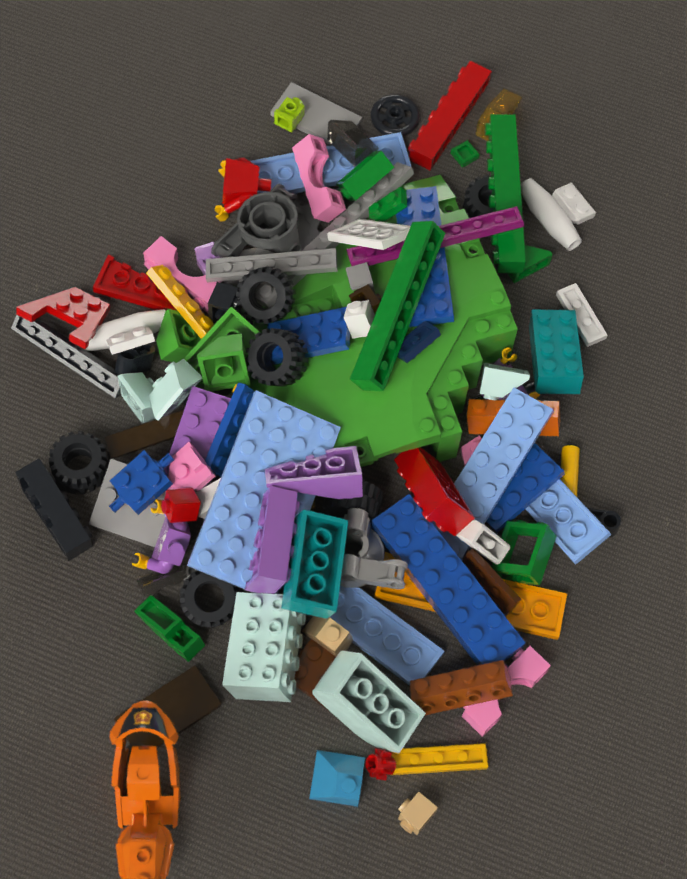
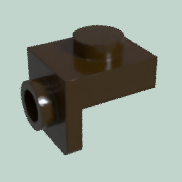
M368 284L349 295L351 303L369 300L374 314H376L382 299L379 293L374 294Z

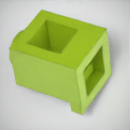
M286 97L278 110L276 109L274 112V124L292 133L305 115V105H303V102L297 97L292 99Z

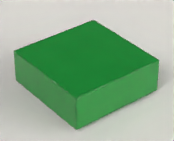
M468 140L452 148L450 152L462 168L476 161L480 156Z

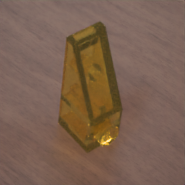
M503 89L486 107L478 120L476 136L489 141V136H485V123H489L490 114H513L522 97Z

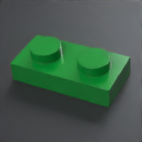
M400 186L384 198L373 203L369 207V220L384 222L407 207L406 190Z

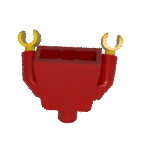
M244 157L235 160L226 158V161L223 160L220 164L222 169L218 171L224 177L222 200L224 207L221 205L215 207V211L218 213L215 217L221 222L225 221L230 213L239 209L247 199L257 194L258 191L270 192L271 179L259 178L260 167Z

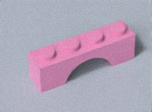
M309 134L292 149L300 171V178L304 184L306 197L311 207V213L314 219L329 223L345 211L346 207L341 191L325 187L323 183V168L329 158L324 139Z
M160 236L143 252L145 266L150 269L151 267L163 264L171 271L174 279L185 288V292L190 298L198 303L200 310L203 309L208 313V301L217 282H207L206 275L191 277L180 272L176 267L178 261L177 248Z
M531 646L525 651L520 649L512 658L514 662L509 667L506 665L511 685L519 684L530 688L551 667ZM498 699L463 707L465 710L462 717L483 737L501 718L502 714L498 706Z

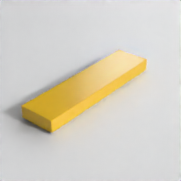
M486 743L402 748L400 753L392 752L391 756L396 761V769L393 775L488 769Z

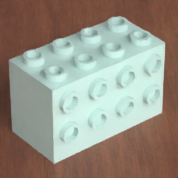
M236 593L222 683L236 699L291 702L292 694L294 695L296 692V680L294 678L295 671L299 670L300 661L297 656L298 648H301L303 643L301 626L305 624L306 614L281 609L283 594Z

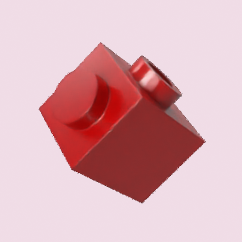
M193 488L166 490L165 499L161 503V509L170 523L197 521L201 501Z

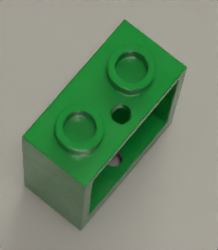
M373 151L336 183L338 186L337 191H341L344 200L356 201L389 173L394 166L382 151Z
M517 520V522L507 521L501 538L510 545V549L500 564L493 562L491 567L502 579L524 584L540 585L557 536L550 529V526L543 522L534 524L522 520ZM519 535L538 537L528 566L509 564Z

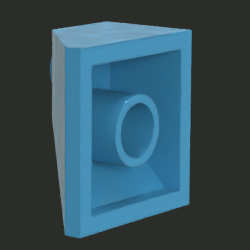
M317 750L309 799L358 807L365 757Z

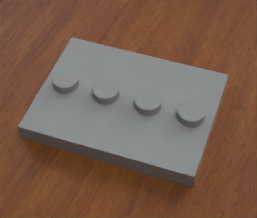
M110 459L89 525L155 547L165 520V514H157L151 511V508L158 507L155 501L139 515L127 504H124L115 513L109 505L119 496L110 480L128 464ZM166 491L157 499L164 500Z

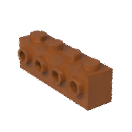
M504 660L410 681L411 700L426 713L425 715L513 696L511 679Z

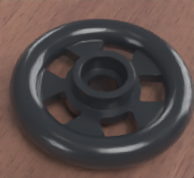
M387 95L380 98L373 105L370 114L373 126L384 135L401 132L402 136H405L417 127L420 118L419 110L415 103L402 95ZM392 103H400L401 107L397 105L392 106ZM381 108L387 109L385 115L379 113ZM405 111H410L411 117H405ZM386 120V122L389 123L390 126L386 127L382 124V122ZM402 123L406 125L403 128L397 127V125H400Z

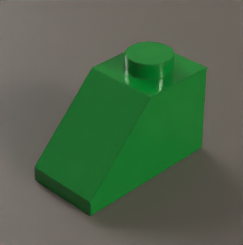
M525 245L526 263L523 273L507 274L513 283H516L549 266L553 254L548 250Z

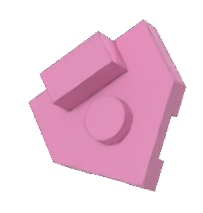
M190 442L172 456L174 461L170 464L168 478L172 481L173 485L168 490L193 488L194 491L198 492L215 477L212 470Z

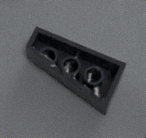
M40 458L15 472L23 493L68 561L93 547L90 540L93 538L92 533L87 526L83 527L79 522L81 520L80 515L75 508L71 509L67 503L69 502L68 497L63 490H59L56 485V479L51 472L47 471Z

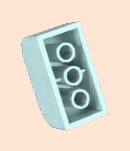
M340 651L312 691L315 698L361 739L377 748L400 753L426 714L361 653Z

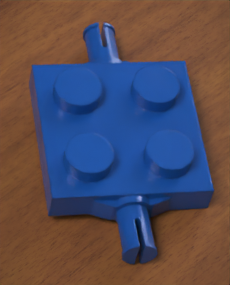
M143 450L110 480L117 490L119 497L109 507L116 513L124 504H127L139 515L173 485L172 481L167 477L165 468L174 461V458L167 453L157 462Z

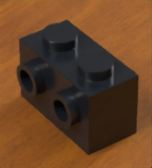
M217 282L208 301L209 318L212 320L213 325L217 323L230 307L241 314V309L237 305L239 297L236 296V291H238V288L232 284Z

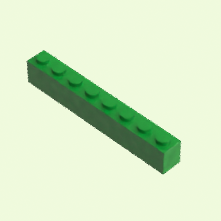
M490 114L489 123H485V136H489V141H486V153H490V159H487V171H491V177H488V190H492V195L489 196V208H493V212L517 206L523 219L516 115ZM523 227L491 235V244L495 245L492 262L496 264L497 273H523L526 263Z
M434 221L412 222L350 377V380L364 391H384L445 236V232Z

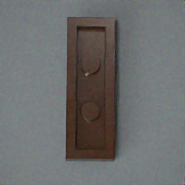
M474 548L471 549L463 557L462 562L504 616H507L521 601V598Z

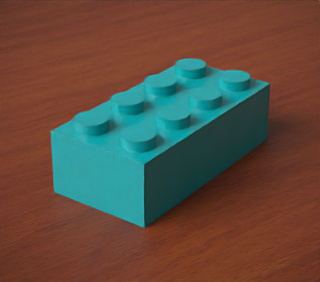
M532 309L529 335L535 392L538 394H580L584 375L576 311Z
M303 509L294 518L297 529L291 541V545L294 546L293 556L289 559L288 567L291 568V575L289 581L285 582L281 609L328 619L337 612L348 520Z

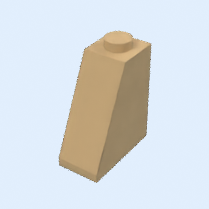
M313 616L302 630L305 635L312 638L335 657L340 651H347L353 642L350 632L330 617L325 619Z

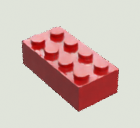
M422 447L401 452L394 459L398 466L397 472L407 481L405 486L415 495L413 499L423 509L421 513L430 523L434 521L442 532L448 531L455 537L475 519L442 463Z

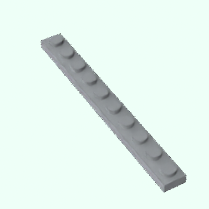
M399 162L393 165L394 168L351 204L312 242L305 246L302 251L337 247L340 243L328 241L327 233L357 219L368 218L369 207L373 203L402 186L414 175L412 167ZM307 274L289 276L288 280H292L294 284L291 285L292 288ZM268 282L255 293L257 302L265 308H271L276 303V290Z

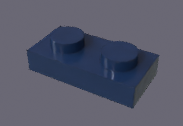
M426 321L422 322L404 338L397 357L406 363L410 362L441 335L440 331Z

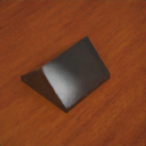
M330 120L328 122L327 140L353 167L357 166L373 151L379 149L353 121Z

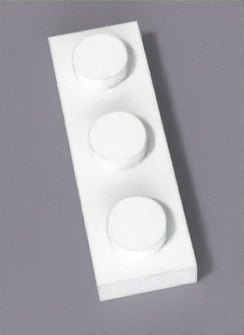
M576 283L557 291L556 296L563 308L576 311L578 333L587 347L607 338V333Z

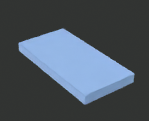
M560 479L525 509L536 522H543L550 526V529L557 536L555 543L575 565L611 536L604 525Z

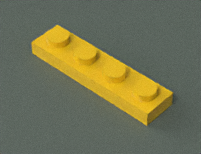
M163 264L151 267L146 274L202 339L214 326L212 320L205 316L200 310L198 303L190 298L185 292V288L174 279L167 267Z

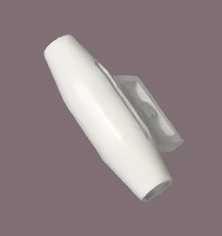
M532 178L525 180L520 185L521 194L530 211L547 232L568 251L577 248L582 240L573 224L578 225L594 218L595 210L572 182L555 189L551 195Z
M165 309L138 312L99 325L93 339H90L89 346L84 350L88 352L109 349L113 355L155 342L153 334L160 330Z

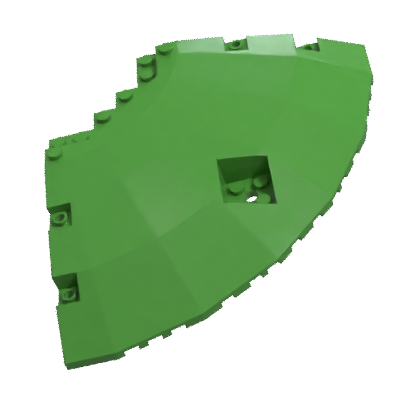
M441 175L406 183L401 186L405 190L436 186L441 225L469 218L465 209L459 210L456 196ZM396 214L384 222L397 224ZM480 238L444 247L454 322L432 324L438 328L441 335L410 362L406 363L397 357L384 391H364L350 380L366 337L352 339L351 334L348 350L309 357L308 363L304 364L307 369L305 372L300 373L302 377L299 380L295 379L296 383L292 385L287 384V386H268L259 383V379H254L251 376L253 372H249L251 385H248V387L253 391L257 390L341 427L333 448L356 446L357 450L363 452L362 455H358L360 467L373 464V461H377L378 458L386 455L397 454L429 445L432 456L441 462L456 458L462 430L456 414L463 413L467 392L469 389L476 388L481 366L484 363H492L499 358L502 359L501 353L503 349L507 347L513 348L518 329L510 311L511 304L503 284L488 254L484 253ZM340 243L335 247L337 251V272L315 273L304 276L292 288L296 291V294L293 295L295 303L291 305L292 310L286 314L287 316L278 321L347 307V304L351 303L349 295L355 290L350 288L346 268L351 267L346 249L356 247L357 245ZM475 250L476 253L473 254V253H470L469 251ZM397 259L368 266L375 294L379 293L381 298ZM252 320L250 323L260 333H262V330L268 329V324L255 323V320ZM409 327L405 337L416 327ZM512 350L507 354L508 358H510ZM282 363L275 364L272 366L275 370H277ZM230 388L229 394L233 393V388Z

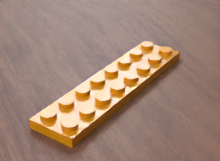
M385 552L384 560L395 559L391 553ZM406 572L404 573L403 580L405 582L404 589H391L381 586L376 588L374 598L436 612ZM503 579L521 598V601L512 612L505 616L515 630L558 640L567 593Z

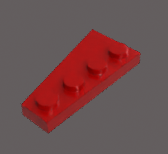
M108 254L93 286L94 293L154 310H176L156 284L149 279L147 274L143 272L140 274L132 270L130 265L124 262L121 264Z

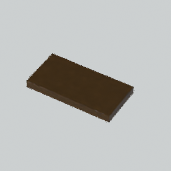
M196 666L191 667L141 700L157 704L171 720L178 734L222 706ZM126 711L113 718L115 723ZM139 731L126 736L131 747L157 746L159 748L165 744L164 739L151 732Z

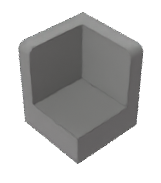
M367 262L346 268L352 290L360 289L368 284L375 294Z

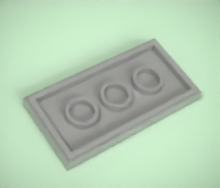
M292 82L271 110V116L274 117L275 110H278L286 97L291 99L293 97L299 98L303 105H305V115L296 128L307 134L324 139L325 143L329 145L348 142L362 122L361 116Z

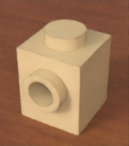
M418 792L412 800L407 798L398 809L401 812L398 818L401 821V827L410 834L414 832L418 835L436 813L438 807Z

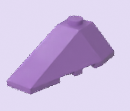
M356 446L332 448L325 450L326 454L314 457L312 454L306 456V460L299 463L290 461L265 469L267 488L274 486L298 493L335 499L363 497L362 472Z

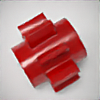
M375 749V754H369L366 759V769L370 772V777H374L377 780H387V775H393L396 769V761L391 757L392 752Z

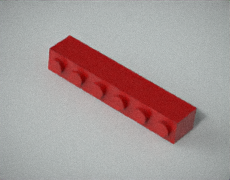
M469 61L466 67L463 66L461 68L457 81H452L448 94L441 97L438 104L439 107L436 111L433 110L431 112L427 125L423 124L419 130L418 138L411 141L408 147L410 161L431 171L489 85L492 71L472 61Z

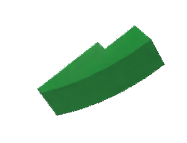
M152 595L134 610L165 643L187 662H190L205 647L198 634L186 626L180 617Z

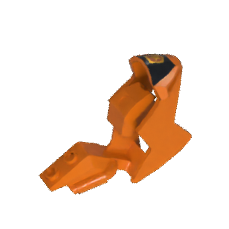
M139 701L133 704L117 720L110 731V740L112 744L116 745L112 787L115 788L118 826L123 829V825H129L121 831L116 844L119 876L121 879H166L169 873L174 843L171 832L164 825H173V829L178 826L181 798L180 773L177 751L173 744H176L179 736L168 716L157 704L151 701ZM145 731L154 733L164 739L170 766L171 786L174 788L173 796H161L157 746H132L127 774L128 796H123L125 766L129 749H125L127 735L133 732Z

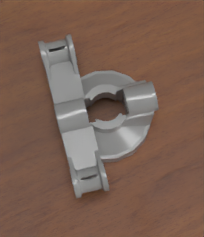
M359 508L348 509L347 514H344L343 519L348 520L346 543L355 542L360 544L362 549L358 552V556L344 554L340 586L356 588L368 584L391 589H404V573L408 568V563L397 559L384 560V545L379 535L371 529L368 512Z

